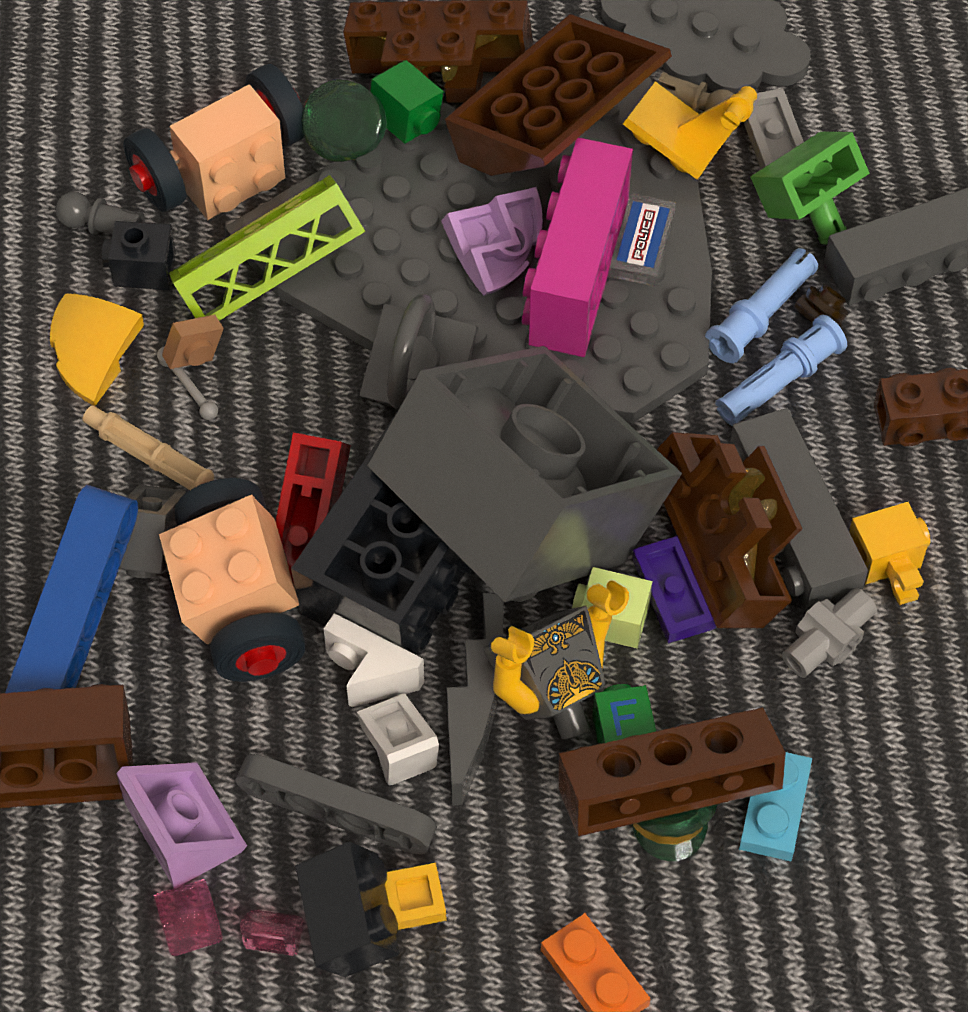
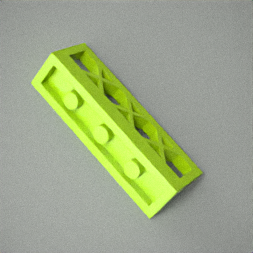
M329 175L171 271L169 275L195 318L216 315L220 321L361 235L365 230L339 186ZM338 205L350 226L334 236L318 233L317 228L321 215ZM311 221L309 230L300 229V227ZM289 234L307 237L302 256L293 261L276 257L279 242L282 238ZM314 240L324 241L313 248ZM271 246L269 255L259 253ZM248 259L266 262L263 279L254 285L235 282L239 265ZM274 264L284 266L272 273ZM230 271L228 280L218 278ZM207 284L226 287L222 304L204 314L192 293ZM233 289L243 291L231 298Z

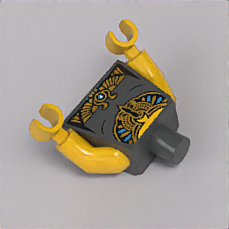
M613 580L607 583V588L596 584L588 589L587 599L594 606L588 609L587 606L555 611L521 629L511 626L508 629V636L504 638L497 637L490 645L483 648L495 670L494 693L516 710L525 720L553 716L562 739L575 737L590 729L581 701L594 695V693L602 691L605 685L602 670L605 638L612 615L621 613L629 600L628 590Z

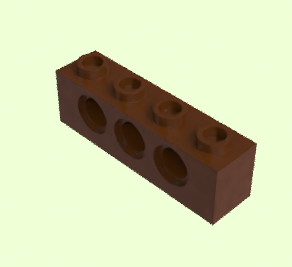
M762 707L559 753V791L577 836H582L783 789L786 753Z

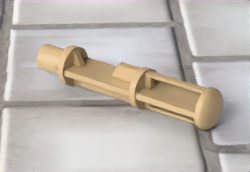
M94 405L85 411L83 422L99 431L101 439L108 440L149 465L154 471L161 472L185 488L191 490L201 484L214 480L212 470L205 469L172 449L167 443L160 442L125 421L117 413L110 412L107 414Z

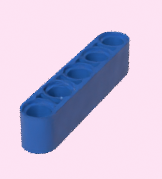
M86 485L82 488L73 506L5 693L36 691L42 688H76L136 523L138 514L137 500L91 485Z

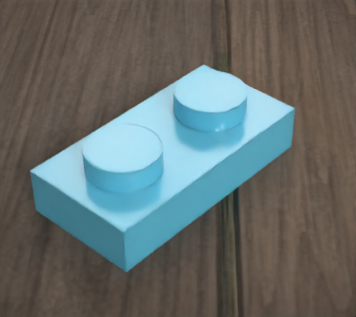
M785 752L783 789L750 797L739 850L792 861L812 758Z

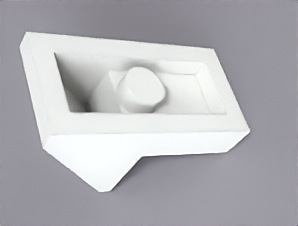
M335 613L324 628L326 653L342 668L347 670L357 668L347 684L349 706H360L420 690L424 684L423 658Z
M405 693L357 712L363 732L378 753L384 777L389 786L436 767L439 749L437 736Z

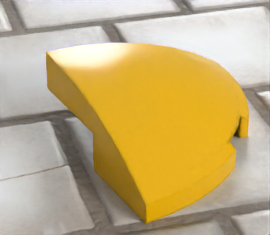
M65 294L51 322L50 344L51 347L55 348L58 358L56 367L61 378L84 401L96 406L121 372L119 359L143 328L142 314L95 297L79 294Z

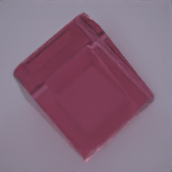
M205 879L153 895L172 956H178L222 941L223 936L216 910Z
M251 910L241 919L240 924L244 947L251 950L292 956L294 954L298 955L304 920L301 916Z

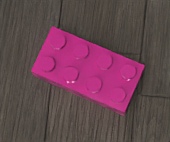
M577 138L572 155H563L558 173V183H562L559 193H551L547 208L546 220L551 222L548 231L541 229L535 248V258L539 259L536 269H528L523 287V297H527L523 310L522 324L529 326L528 345L535 347L545 346L548 350L585 357L628 209L632 148Z

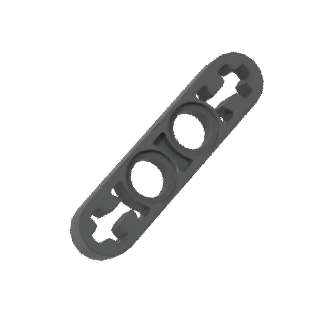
M249 754L246 756L235 780L238 787L253 797L412 854H425L437 829L436 823L430 817L415 809L259 754Z

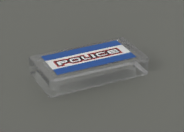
M630 193L611 260L609 277L650 286L656 285L675 215L676 202Z

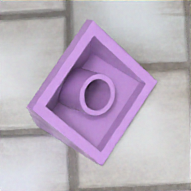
M197 762L124 766L116 773L125 805L174 889L240 854L247 847Z

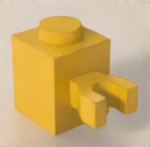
M909 502L852 518L849 533L868 569L865 584L889 578L892 591L899 605L918 600L919 594L916 588L921 587L924 582L918 568H921L927 547L930 545V534L925 521L920 517L916 518Z

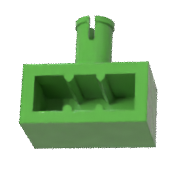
M819 132L750 177L768 218L800 220L809 214L818 234L819 242L827 244L830 235L847 230L833 197L870 173L853 132Z

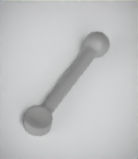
M164 347L158 350L157 357L162 366L168 367L162 356ZM182 367L171 369L199 405L200 416L204 420L209 421L216 418L218 414L217 405L205 399Z

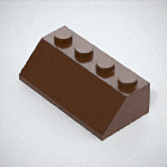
M95 684L81 688H42L36 691L0 693V808L124 799L116 773L121 767L134 766L130 715L123 684Z

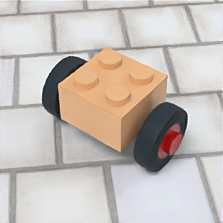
M267 64L253 70L246 76L245 87L170 125L173 150L170 152L161 139L149 128L140 129L124 139L123 147L130 167L131 177L138 189L145 194L159 211H169L182 204L186 200L187 194L205 218L209 220L222 212L233 210L239 203L261 191L272 189L278 182L285 179L282 147L290 146L302 140L308 134V122L297 92L276 66Z
M241 478L213 480L191 489L179 499L175 506L177 527L159 534L182 623L206 644L211 643L210 650L214 667L217 673L224 679L237 682L256 681L284 672L295 665L304 655L305 640L298 621L294 617L282 613L299 606V601L275 519L266 510L261 490L252 481Z

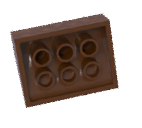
M569 14L445 118L459 162L490 176L546 166L672 57L670 49Z

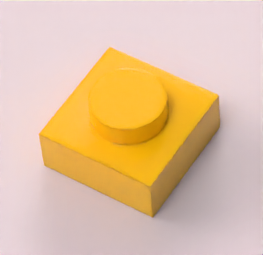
M436 863L387 872L385 889L389 906L397 918L398 930L447 921Z

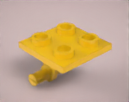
M655 81L623 125L631 130L635 138L641 143L651 145L666 156L677 170L688 173L697 180L731 133L737 129L741 122L749 119L753 112V103L757 100V92L750 86H744L737 94H733L725 101L698 114Z

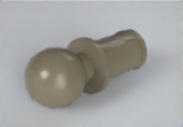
M665 72L661 74L658 80L662 87L671 89L668 90L670 93L697 113H699L700 109L706 111L735 94L725 89L716 90L710 94L706 92V82L702 81L698 85L668 75Z

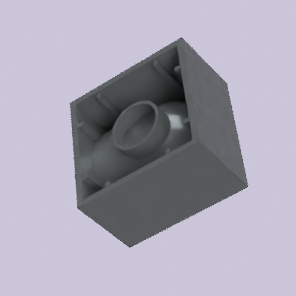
M545 346L421 370L368 464V467L504 602L591 574L593 567L606 570L624 564L682 474Z

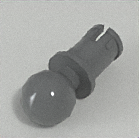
M79 192L63 194L55 207L56 217L61 224L68 228H79L88 223L89 232L93 235H97L99 232L113 234L115 221L142 223L145 221L143 212H134L108 205L103 198H97L92 205L89 199Z

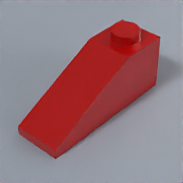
M294 432L275 521L292 581V566L342 494L351 445L341 441Z

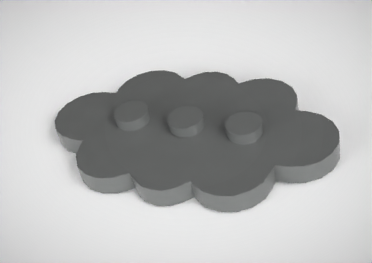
M601 0V17L609 28L670 49L672 57L658 69L663 68L664 72L668 73V75L698 85L702 81L706 82L712 92L725 89L737 94L744 86H750L756 90L761 82L776 86L793 85L801 81L808 72L811 56L809 47L802 38L786 32L788 19L786 11L774 0Z

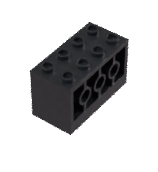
M392 419L292 566L291 571L301 615L325 627L335 613L419 656L431 639L433 633L431 626L439 613L446 615L455 603L459 592L457 585L465 573L472 575L474 571L368 467L370 460L391 425Z

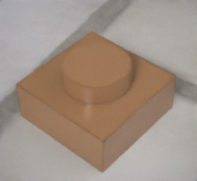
M216 315L172 324L162 353L170 369L188 365L198 366L213 360L224 329Z

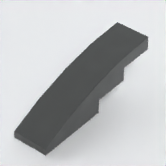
M483 593L484 639L465 640L467 687L447 688L452 806L463 805L483 760L496 714L498 696L493 691L495 670L483 649L490 645L497 637L503 638L504 601L496 593Z

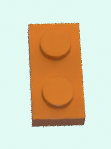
M586 913L541 942V952L587 1012H641L650 1005L651 998Z

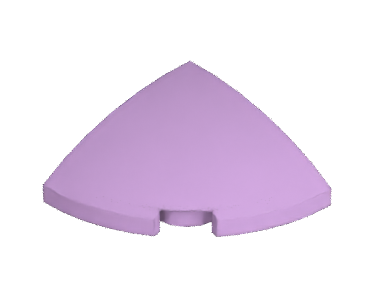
M536 187L495 196L489 204L447 213L441 220L460 263L483 296L506 287L529 265L526 259L531 247L537 243L543 223L542 207Z

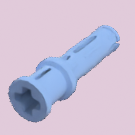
M802 248L795 249L791 256L748 300L743 299L735 302L729 310V316L720 325L711 326L705 334V337L709 339V349L712 353L727 363L738 362L744 354V347L753 338H760L766 333L769 318L818 270L816 258L809 253L800 262L799 260L806 253V250Z
M819 315L814 319L813 327L798 338L791 337L783 343L781 353L776 358L761 367L732 391L716 400L715 404L718 406L717 411L729 425L733 426V424L739 423L753 410L780 392L798 377L812 376L816 373L819 363L833 353L841 354L846 350L847 339L840 326L829 316Z

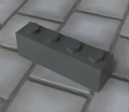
M968 188L830 235L823 264L842 296L846 299L848 306L864 300L875 301L887 292L907 285L910 287L917 286L932 276L947 271L957 272L968 266Z
M788 408L733 424L730 444L735 445L742 462L758 446H765L802 526V530L778 553L784 566V581L792 597L798 596L805 612H807L818 601L821 602L828 599L834 604L839 602L853 588L863 590L868 569Z

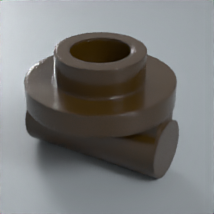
M825 284L820 289L810 286L794 305V308L812 324L819 315H826L841 327L842 321L848 315L847 310L843 307L846 299L836 290Z

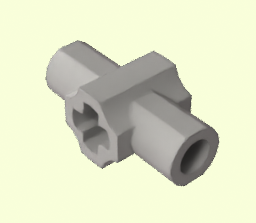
M853 588L835 605L828 599L821 602L818 601L806 612L803 619L797 625L795 633L799 638L783 651L782 658L786 665L795 674L805 678L824 660L831 666L838 663L841 664L862 641L864 631L860 627L877 612L876 604L872 598L862 589Z

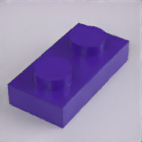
M678 536L633 549L632 560L640 578L652 581L650 602L668 644L716 629L714 619Z

